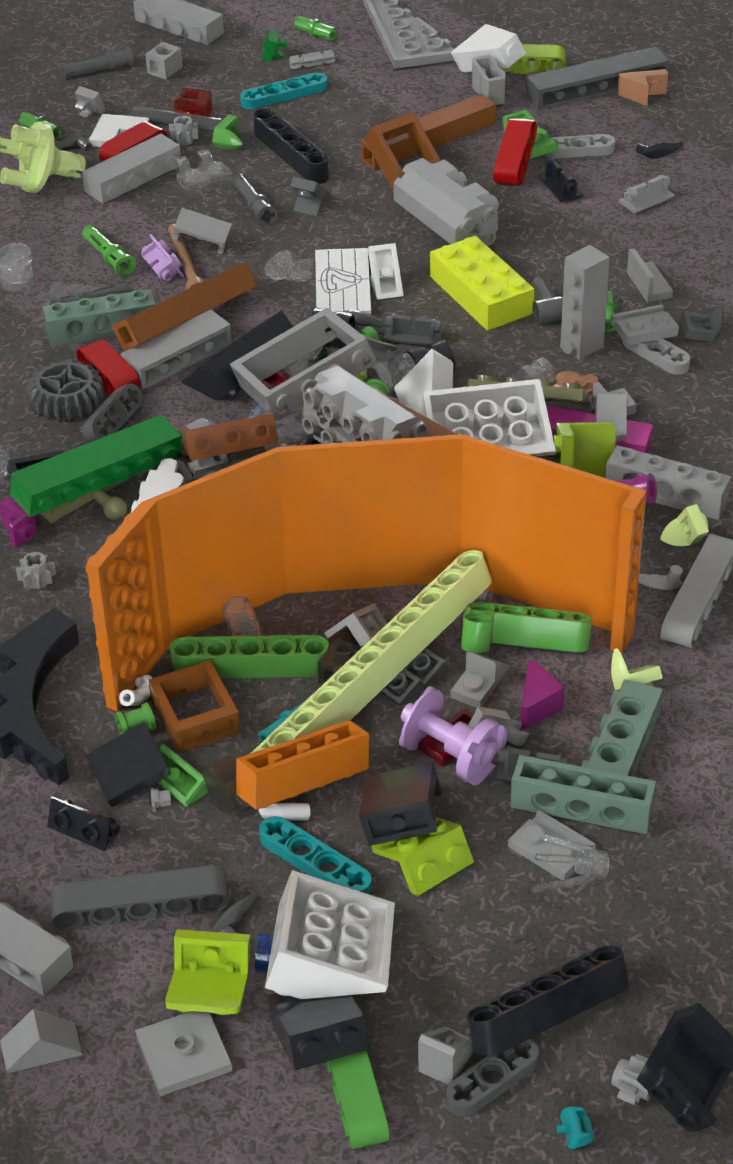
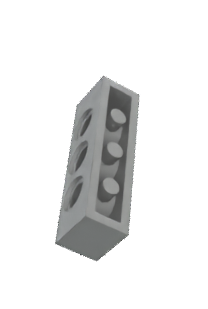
M618 445L607 461L606 478L610 480L635 479L638 474L652 473L657 484V499L655 503L680 510L697 504L700 512L704 513L706 517L716 520L720 519L728 503L731 476Z

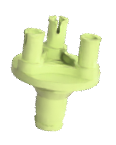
M36 122L31 128L15 124L11 130V140L0 137V153L13 155L14 158L19 160V171L8 169L7 167L2 168L0 173V182L2 184L19 186L26 192L37 193L44 187L48 177L53 174L81 178L77 170H85L86 161L84 156L60 150L55 146L53 130L48 123Z

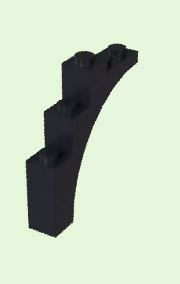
M54 608L0 645V672L2 674L0 675V757L6 759L11 754H14L20 762L25 763L27 761L35 767L36 772L44 780L49 778L57 785H60L69 779L66 757L49 742L39 727L36 718V707L40 691L48 675L58 662L79 644L76 622Z

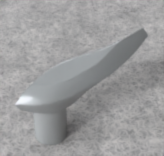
M673 565L668 575L639 574V584L653 589L674 590L680 588L683 584L680 581L683 570L680 566Z

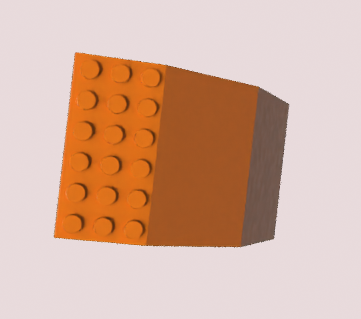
M463 434L276 447L141 502L131 514L125 517L119 528L108 536L104 545L97 553L88 559L86 573L88 574L89 596L92 602L93 622L95 623L97 637L96 646L99 652L106 707L118 711L122 707L119 700L120 693L124 690H135L137 688L135 685L136 678L147 675L175 639L189 637L289 593L429 584L458 556L471 550L481 551L492 578V583L488 587L491 592L539 608L589 614L592 616V625L611 631L610 651L614 652V649L618 648L622 654L633 637L635 629L647 491Z

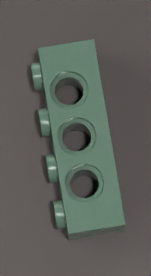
M151 289L135 290L122 294H109L91 299L83 298L78 301L43 306L46 333L50 347L115 337L116 334L112 325L156 305Z
M624 679L620 690H614L609 705L610 713H604L599 728L600 737L594 736L589 751L590 760H584L581 767L634 777L661 711L663 689Z
M519 755L511 780L510 807L531 812L541 810L551 816L647 835L654 808L656 781Z

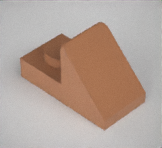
M666 69L619 73L618 95L648 106V95L667 94L668 72Z

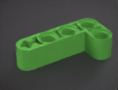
M472 602L467 605L463 615L461 648L467 652L484 653L489 651L492 643L569 652H585L590 648L592 616L574 611Z

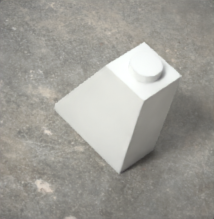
M485 24L455 48L451 54L462 72H471L473 57L491 55L496 59L497 67L509 68L526 52L517 34Z
M431 349L394 387L399 402L422 414L424 391L451 389L453 387V362L434 349Z

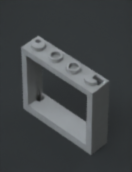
M325 308L230 363V366L241 388L263 409L272 412L274 419L279 421L304 406L303 393L308 387L313 388L317 384V381L314 379L319 372L339 366L351 375L356 376L376 364L377 361L367 338L330 309ZM330 327L332 330L326 333L325 329ZM336 337L347 345L271 390L261 382ZM285 405L286 409L278 413L275 407L280 408Z

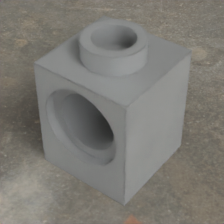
M161 42L145 54L148 74L166 80L183 68L180 47Z

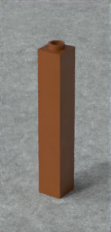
M480 94L417 119L435 148L496 124L497 108L494 102ZM408 133L386 141L397 162L419 154ZM361 139V160L373 170L381 169L366 141Z
M244 262L112 325V328L125 351L257 287V284L247 263Z

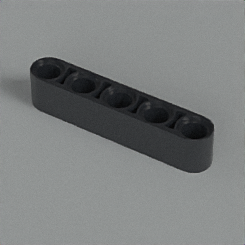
M261 108L253 113L254 135L306 180L321 184L329 179L328 156L274 110Z
M615 945L596 948L469 1011L467 1020L474 1052L480 1056H494L626 990L629 986L623 949Z

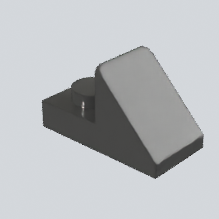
M297 177L292 179L290 187L298 192L294 211L317 216L333 195L317 182Z

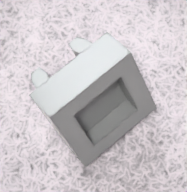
M81 86L78 87L75 92L78 99L75 107L82 110L79 114L80 116L88 118L93 112L101 114L105 111L106 107L99 92Z

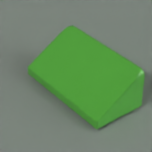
M164 744L159 747L172 774L157 783L165 790H170V794L186 807L217 786Z

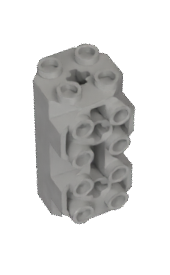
M421 158L405 165L402 170L405 174L401 179L397 177L394 182L395 202L450 244L473 236H477L487 246L493 244L496 240V231H498L497 209L499 208V203L494 195H490L478 183L466 186L467 179L465 174L458 172L457 168L445 159L432 164L426 159Z
M339 366L319 372L314 379L317 381V384L313 388L308 387L303 393L304 418L302 425L306 433L312 434L322 444L429 437V426Z

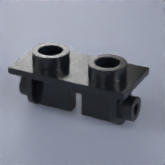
M548 159L546 161L545 173L538 174V176L560 202L583 197V193L577 187L576 180L571 178L565 170L563 171L559 160Z
M51 797L47 827L102 851L107 849L109 836L115 838L119 834L120 825L116 824L115 819H107L98 814H93L84 808L74 805L71 800L63 801Z

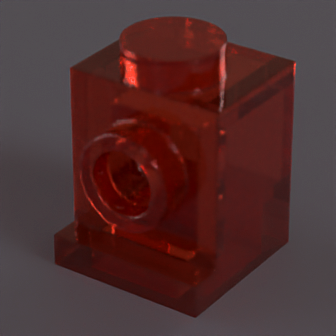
M183 87L179 96H176L174 100V110L180 113L209 117L213 110L211 91Z

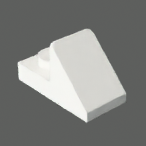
M396 244L369 246L368 254L372 273L369 279L376 299L404 296Z

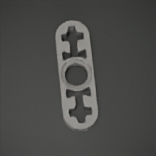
M608 134L552 137L550 139H554L559 151L545 154V156L556 159L609 155L614 152L615 138Z
M663 338L629 346L622 340L626 348L671 374H684L689 370L690 355ZM651 349H659V350H661V352H654V351H650V350H651Z

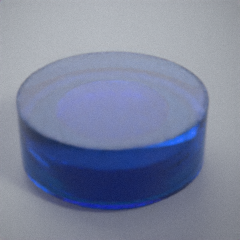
M258 934L255 971L268 972L273 942L271 934Z

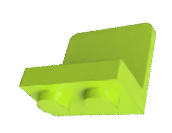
M556 423V436H553L556 450L555 463L600 477H606V464L615 449L616 427L614 423Z
M436 817L438 823L437 832L372 845L371 848L375 854L398 861L409 890L414 895L419 896L474 863L461 825Z
M177 929L174 936V972L165 998L166 1008L180 1012H210L218 1015L239 1013L250 974V935Z

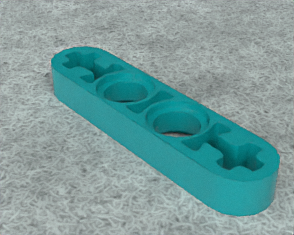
M316 72L247 89L240 94V104L246 109H256L323 92L328 87L327 76Z
M272 816L266 818L260 824V841L265 848L309 876L370 895L372 891V877L365 868L285 818ZM299 846H306L311 849L305 855H297L292 852L294 848ZM325 863H333L338 866L333 872H324L319 869ZM349 881L354 883L355 885L351 887ZM359 881H361V882H362V886H360V885H358V884H356V883H358Z

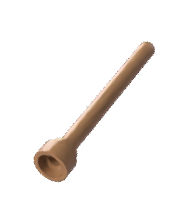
M171 224L168 227L171 239L174 235L173 229L175 224ZM181 234L177 241L172 239L188 279L185 286L186 290L205 281L197 276Z

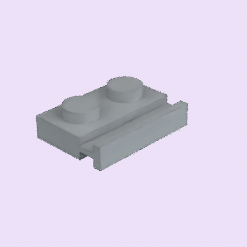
M663 305L611 315V325L616 326V332L627 346L678 336L679 326L667 311L664 312Z
M538 810L532 820L529 819L508 839L509 848L562 881H565L595 851L594 842L541 810Z

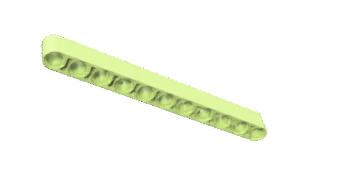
M471 550L458 556L251 753L351 720L399 672L466 609L469 603H472L490 586L492 578L482 552Z

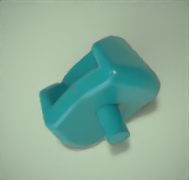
M565 1107L560 1114L562 1125H557V1133L566 1134L567 1146L570 1150L591 1144L594 1137L593 1129L585 1109L582 1107Z

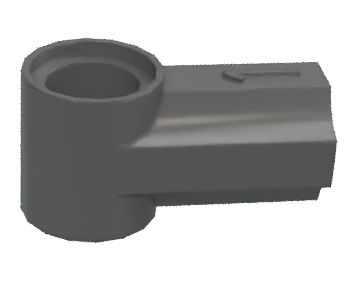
M542 278L533 279L530 285L534 288L533 315L539 321L537 324L562 321L563 298L556 297L550 284Z

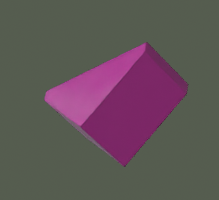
M534 660L528 661L521 704V729L530 728L559 712L564 707L565 687Z

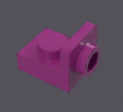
M9 497L0 502L1 522L9 530L11 546L17 548L24 541L32 539L37 532L35 516L29 517L17 502Z

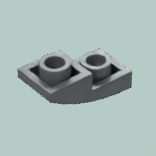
M425 648L380 692L402 706L432 684L446 670L448 665L445 660Z

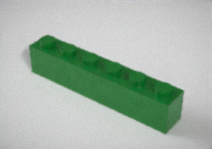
M162 415L153 417L13 472L11 475L10 496L29 517L47 512L58 505L72 502L78 497L96 492L101 488L123 481L138 473L148 471L160 465L161 460L179 457L182 435Z

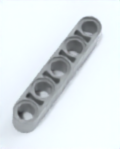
M709 534L664 619L660 634L662 640L693 648L692 641L697 640L704 626L702 621L707 620L714 607L712 605L713 600L718 599L724 587L722 585L723 580L727 581L733 569L732 539Z

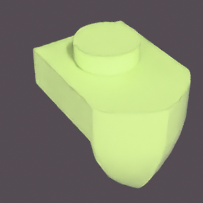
M697 504L686 507L676 519L665 527L660 540L669 545L679 547L699 543L709 532L707 518L704 513L700 512Z
M614 649L611 676L615 690L621 688L624 679L653 686L652 681L663 678L660 666L646 665L628 671L619 649Z

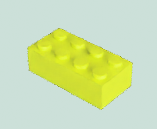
M477 236L465 238L430 252V277L487 331L533 314L534 288Z

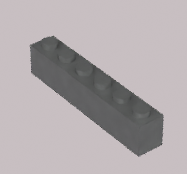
M657 47L529 75L527 76L526 96L539 110L617 92L619 73L663 69L669 72V59Z

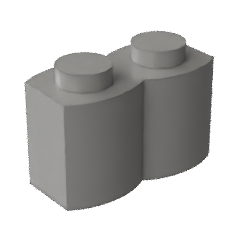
M491 55L473 57V90L478 94H483L496 105L504 104L505 72L497 67V61Z

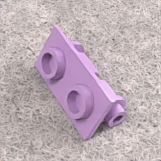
M150 234L149 236L153 242L142 248V258L161 280L170 281L177 273L184 277L179 269L182 263L174 253L170 254L171 251L163 240L158 242Z

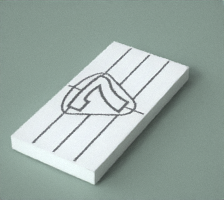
M368 248L315 250L316 307L320 309L328 308L335 314L338 311L358 310L371 314Z

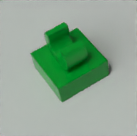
M268 29L262 47L263 61H272L273 56L284 57V52L278 50V48H287L288 41L278 39V31Z

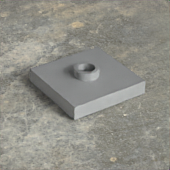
M187 1012L135 1030L137 1041L159 1096L232 1072V1063L209 1012Z

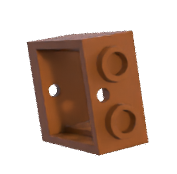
M414 111L371 127L364 138L393 189L397 177L401 179L405 172L402 171L386 142L387 140L408 133L421 158L426 159L432 164L441 161Z
M211 660L148 679L151 702L177 753L240 734L239 712ZM209 686L220 708L178 721L168 699Z

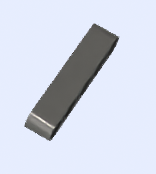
M202 866L59 884L51 891L52 924L54 928L60 931H65L66 927H74V929L102 926V923L110 922V925L138 922L140 918H146V921L174 917L173 914L181 913L182 916L210 913L209 910L218 909V912H221L229 904L226 874L222 868L217 866Z

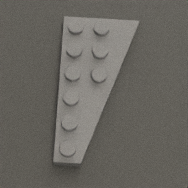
M362 0L394 69L455 61L451 54L454 50L451 47V42L448 39L442 40L438 37V32L421 18H414L408 8L402 9L399 6V1Z

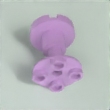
M429 686L415 704L409 703L403 709L401 721L405 723L402 728L399 745L408 751L416 750L418 743L430 735L444 743L445 752L458 758L456 774L460 780L472 785L480 784L496 766L491 763L495 753L499 754L500 748H505L507 729L493 719H485L475 728L463 722L452 725L441 719L444 696L439 690Z

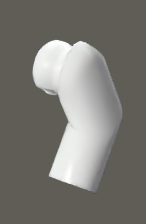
M144 675L141 678H136L135 685L137 689L122 691L119 696L121 704L135 707L150 697L148 679L152 677Z
M276 802L269 807L260 808L259 813L264 819L278 816L288 821H308L310 818V806L308 803Z

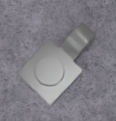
M477 707L469 723L470 727L475 728L481 721L493 719L507 729V741L518 746H523L529 736L528 732L519 731L522 726L520 721L511 720L507 712L502 710Z

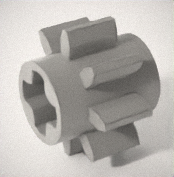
M188 116L175 118L174 124H169L170 139L172 141L175 140L179 145L191 144L194 139H199L198 123H192V119Z
M32 552L19 560L20 567L16 568L18 581H23L24 588L30 587L39 590L47 584L53 583L52 576L56 575L55 563L49 562L47 554Z
M636 1054L631 1056L630 1061L622 1058L618 1062L611 1081L612 1086L620 1089L617 1095L618 1099L635 1105L636 1102L639 1103L641 1098L647 1101L651 1099L648 1091L636 1080L648 1058Z

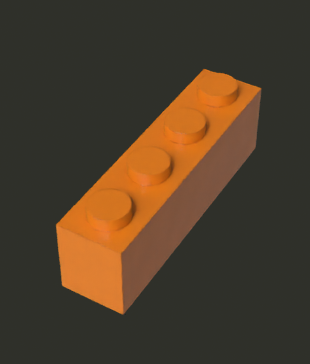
M347 720L237 758L236 795L257 810L365 771L369 767V733L352 721Z

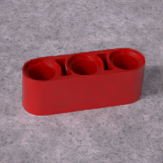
M510 118L508 120L494 166L493 179L495 183L521 186L537 135L536 120Z
M143 121L106 141L99 150V159L103 162L159 134L168 138V134L164 129L148 121Z
M104 339L76 350L78 362L84 361L85 365H93L95 370H99L104 383V391L108 395H111L118 387L130 383L135 384L140 389V380L135 370Z

